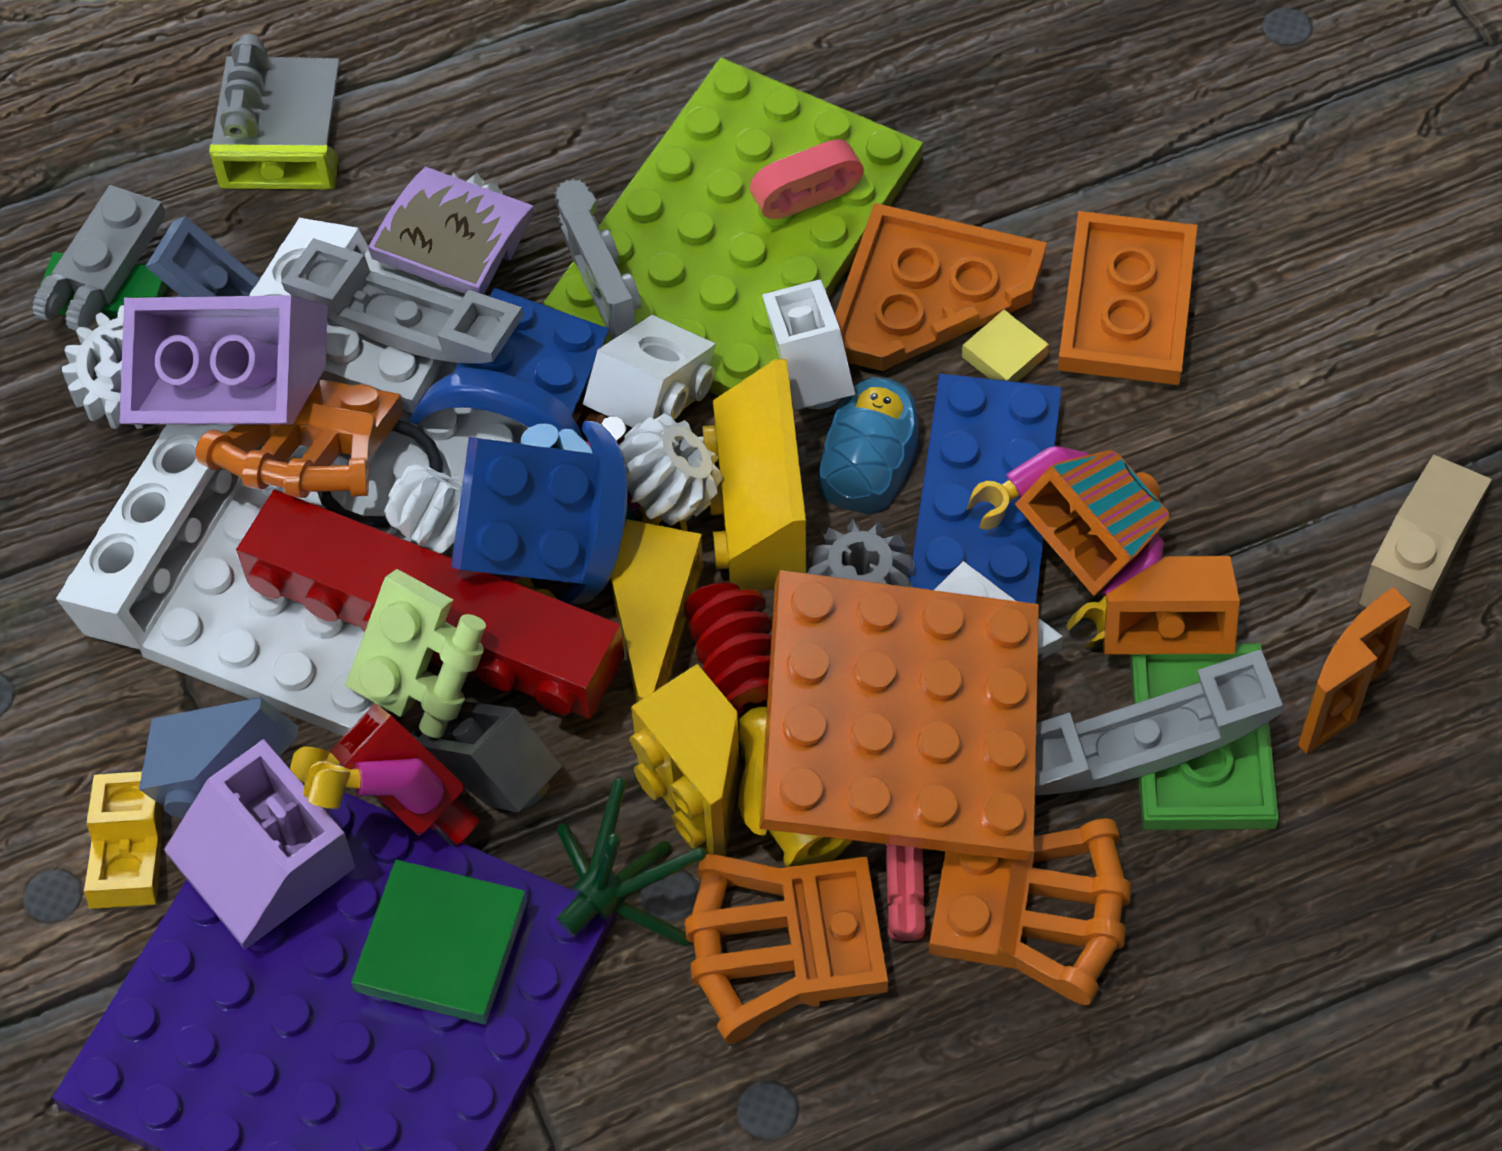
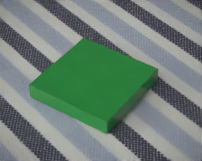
M395 859L351 981L354 992L486 1024L527 904L526 891Z

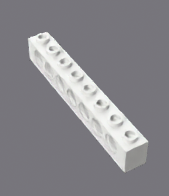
M299 218L249 296L290 295L284 290L281 282L313 238L363 255L366 253L368 245L360 230L356 227ZM167 424L164 427L158 440L136 474L131 478L128 487L98 530L96 537L73 573L66 580L64 587L56 598L84 635L144 650L142 645L243 483L242 478L225 469L216 471L200 464L195 456L197 443L207 431L215 429L225 433L237 425ZM265 443L254 450L260 451Z

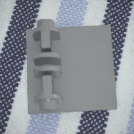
M251 34L241 36L240 40L232 46V56L226 57L212 144L328 146L340 60L336 58L268 57L267 51L259 37Z

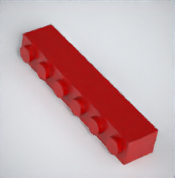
M273 489L236 548L246 581L259 594L271 599H279L280 596L303 604L309 612L320 619L329 622L340 619L360 627L364 633L384 578L396 569L406 573L453 599L445 621L448 624L457 628L461 616L465 614L477 616L486 623V628L480 641L484 651L476 670L471 672L477 674L484 683L497 690L509 691L513 688L533 696L542 706L558 714L567 715L573 712L591 719L625 656L621 624L491 573L451 567L452 558L294 496L287 495L276 489ZM434 651L430 662L442 667L443 661L440 659V654Z

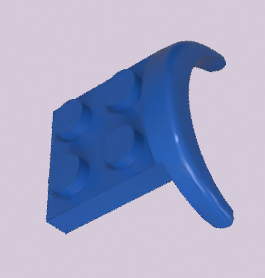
M494 288L490 297L522 307L523 318L493 362L458 363L452 374L443 377L427 389L419 399L411 415L410 422L418 425L428 415L443 409L474 408L504 415L529 428L545 423L556 427L558 432L563 429H573L583 439L573 417L588 385L597 350L605 345L609 328Z
M584 421L582 431L588 438L593 453L469 437L451 567L475 572L573 582L570 589L560 596L559 600L575 607H581L591 602L605 588L614 571L626 521L628 492L626 466L621 449L612 434L598 422Z

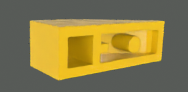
M627 519L618 560L610 579L618 624H621L623 646L636 702H639L667 684L670 680L688 620L684 613V603L689 595L697 590L703 570L701 534Z

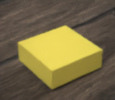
M1003 310L962 345V358L989 379L1018 382L1047 357L1049 344L1007 311Z

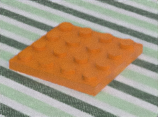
M780 570L775 580L759 829L1027 861L1034 852L1039 604Z

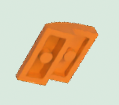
M1394 586L1375 599L1354 619L1338 639L1326 659L1316 684L1298 746L1306 755L1357 721L1369 683L1389 670L1411 608V604Z

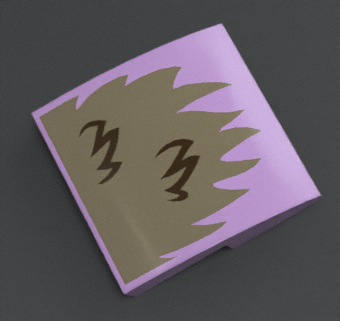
M424 167L398 197L377 230L368 249L371 258L375 261L465 294L468 290L484 295L502 259L511 260L535 210L534 206Z

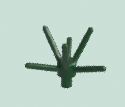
M617 777L612 784L590 866L570 827L564 823L557 827V833L579 880L572 886V890L577 897L555 919L568 934L576 937L596 915L606 920L612 913H615L676 943L689 946L692 942L687 940L685 931L624 901L629 894L702 861L706 857V851L698 847L648 869L671 850V844L668 841H661L616 874L612 871L621 843L620 836L614 833L626 788V780L622 777Z

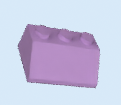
M292 295L124 298L119 423L293 425L326 368L328 305Z

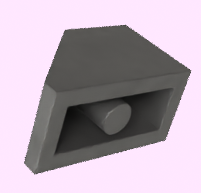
M464 701L458 717L454 720H449L442 737L433 738L423 733L417 739L466 786L465 789L484 804L489 807L518 813L520 810L529 808L537 803L546 794L549 788L548 781L562 767V764L518 710L511 707Z

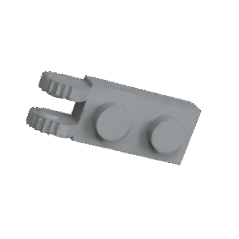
M574 179L571 181L566 180V182L560 183L559 187H556L555 192L556 206L559 208V229L562 231V236L570 251V255L605 327L609 328L608 333L613 340L635 326L634 310L641 308L640 295L631 274L628 273L621 276L616 264H619V255L611 233L608 229L599 232V224L595 216H593L597 209L596 199L593 193L590 192V187H587L586 182L582 183L580 179L578 181Z
M109 185L52 271V275L45 277L41 283V288L34 295L35 299L32 309L34 310L33 314H35V317L46 321L55 319L58 311L63 308L71 294L75 293L74 299L71 300L66 312V325L73 330H77L79 327L88 328L91 326V322L95 320L96 314L101 311L105 303H111L164 221L166 214L162 202Z

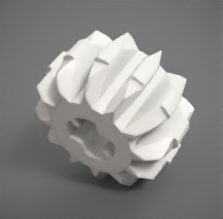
M664 413L656 419L649 417L642 424H636L624 436L625 440L619 447L625 461L627 487L632 495L631 503L638 502L642 505L648 518L653 519L660 516L665 523L672 526L680 520L687 521L693 515L698 516L711 504L710 500L718 493L716 487L724 479L720 470L715 466L718 456L706 448L703 443L704 436L697 437L691 432L688 422L684 420L677 424L672 417Z
M407 466L401 478L396 479L388 495L390 499L384 510L386 518L391 526L399 529L401 534L417 541L419 545L426 546L439 554L452 558L463 482L457 481L445 473L437 472L428 466Z

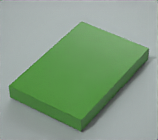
M1261 643L1236 644L1235 654H1130L1133 704L1200 683L1197 670L1260 649L1262 650ZM1269 722L1204 755L1164 770L1138 777L1142 830L1276 829L1279 818Z

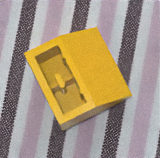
M696 664L631 706L634 734L630 736V742L637 754L638 765L633 770L638 782L648 796L653 800L662 797L675 814L672 815V821L680 836L692 849L701 845L707 854L726 856L740 777L737 711L701 667Z

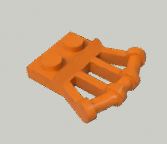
M319 379L293 425H237L225 433L212 429L202 435L198 441L195 456L200 464L211 470L225 469L242 478L243 484L248 488L264 490L268 485L284 488L287 495L306 498L310 492L350 490L351 497L368 496L370 460L403 415L401 394L376 390L369 385H349ZM265 443L260 451L254 450ZM299 445L309 447L302 458H292L289 463L287 462ZM340 453L351 455L349 465L331 466Z
M1107 818L1097 819L1077 829L1039 836L1034 835V852L1027 861L945 851L929 943V954L1017 969L1078 1004L1089 1005L1099 991V985L1096 982L1114 951L1123 948L1125 943L1126 927L1120 922L1122 907L1127 906L1131 900L1132 884L1124 878L1116 849V844L1121 839L1116 821ZM1090 853L1096 877L1032 868V865L1037 862ZM1032 894L1095 905L1094 917L1087 921L1025 910L1027 896ZM1021 937L1085 948L1072 967L1063 966L1020 941Z
M707 854L705 859L699 862L696 876L701 880L692 915L684 921L686 938L694 943L696 960L690 965L691 978L694 985L702 988L720 1018L717 1029L726 1043L732 1044L745 1039L755 1032L761 1024L799 1004L820 1006V1001L888 992V979L867 857L777 868L714 854ZM734 885L781 895L784 900L721 909L726 889ZM788 927L790 945L731 953L722 952L721 939L726 935ZM789 971H794L795 973L794 978L745 1004H742L729 982L732 979Z

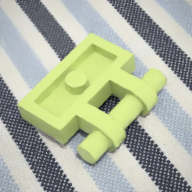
M396 569L384 578L345 686L400 717L413 707L415 699L418 700L425 711L419 724V729L429 737L440 738L444 735L449 720H454L459 715L465 700L461 689L468 672L476 670L484 651L480 641L486 628V623L477 616L465 614L461 616L457 628L448 624L445 621L453 599ZM434 651L440 654V659L443 661L438 676L427 671Z

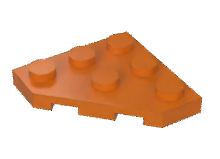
M874 203L835 312L848 363L884 371L989 323L1003 310L1011 313L1031 304L1045 261L1047 242Z

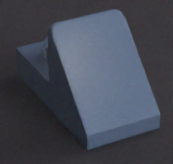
M186 216L172 222L145 266L178 293L177 297L249 296L260 280L259 277Z

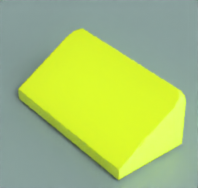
M210 144L209 152L220 188L335 189L338 156L327 145Z

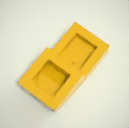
M142 772L98 774L93 777L87 816V827L92 842L84 888L89 909L156 905L162 841V805L139 790Z

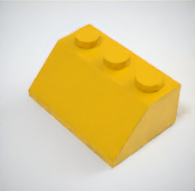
M787 359L771 361L714 399V425L702 426L704 445L709 451L717 454L718 460L716 462H718V469L724 478L716 487L718 493L710 500L711 516L723 515L725 530L713 532L716 570L728 569L730 583L737 584L741 590L775 589V580L780 570L806 573V518Z

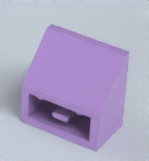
M264 739L207 779L164 849L167 856L244 949L250 947L356 868L344 831L323 807L311 804L308 798L303 796L304 785Z

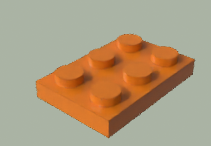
M1078 211L1058 371L1179 385L1183 364L1197 225Z

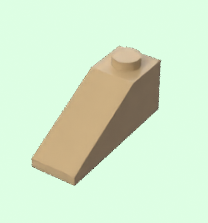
M1433 454L1396 515L1371 564L1359 604L1368 607L1375 599L1394 586L1411 604L1405 624L1419 630L1492 479Z

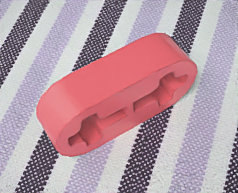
M835 139L763 167L751 180L749 190L765 217L781 219L849 192L861 180L864 168L851 145L845 140Z

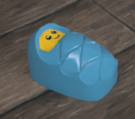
M870 377L859 382L854 387L855 395L845 397L839 405L827 434L817 480L820 495L828 503L864 514L878 513L892 503L914 463L920 434L916 403L906 386L892 379Z

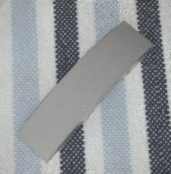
M315 238L311 240L281 282L284 290L292 296L328 305L327 318L354 332L405 352L447 362L466 364L493 362L524 316L523 309L520 306L468 290L460 301L370 271L365 255Z
M1260 649L1197 670L1200 683L1075 724L1070 712L1036 723L1035 795L1092 789L1158 772L1211 752L1269 722L1284 712V707L1262 650Z

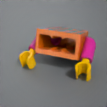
M1049 447L1007 473L1006 478L1008 481L999 484L995 481L979 483L971 494L967 509L973 508L980 502L993 504L996 509L990 510L985 514L979 526L981 529L990 530L1001 524L1009 502L1019 497L1015 505L1091 594L1095 596L1101 591V594L1104 596L1099 603L1090 602L1083 605L1067 622L1068 631L1084 617L1091 619L1096 624L1097 635L1085 646L1090 648L1104 639L1107 593L1162 559L1164 542L1157 532L1170 519L1169 512L1159 501L1160 489L1156 480L1150 474L1144 472L1135 473L1118 453L1107 450L1089 455L1087 452L1064 447Z

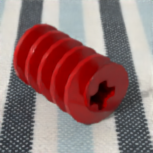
M729 582L714 583L700 587L689 595L684 603L685 617L690 621L691 637L697 643L696 655L699 662L703 665L702 670L737 711L739 726V719L749 710L756 707H767L772 635L769 633L772 630V619L768 614L762 612L766 608L765 596L759 591L741 590L737 584Z

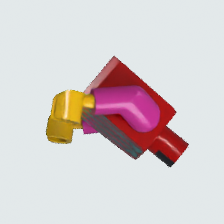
M376 703L372 705L330 751L314 747H302L293 754L290 770L300 782L305 783L302 794L313 805L338 809L341 806L345 787L355 788L358 796H376L418 836L430 827L437 835L454 847L460 844L479 822V818L457 798L466 786L396 719Z

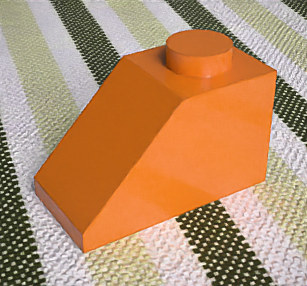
M1166 556L1107 593L1103 642L1104 654H1235L1240 599L1231 557Z

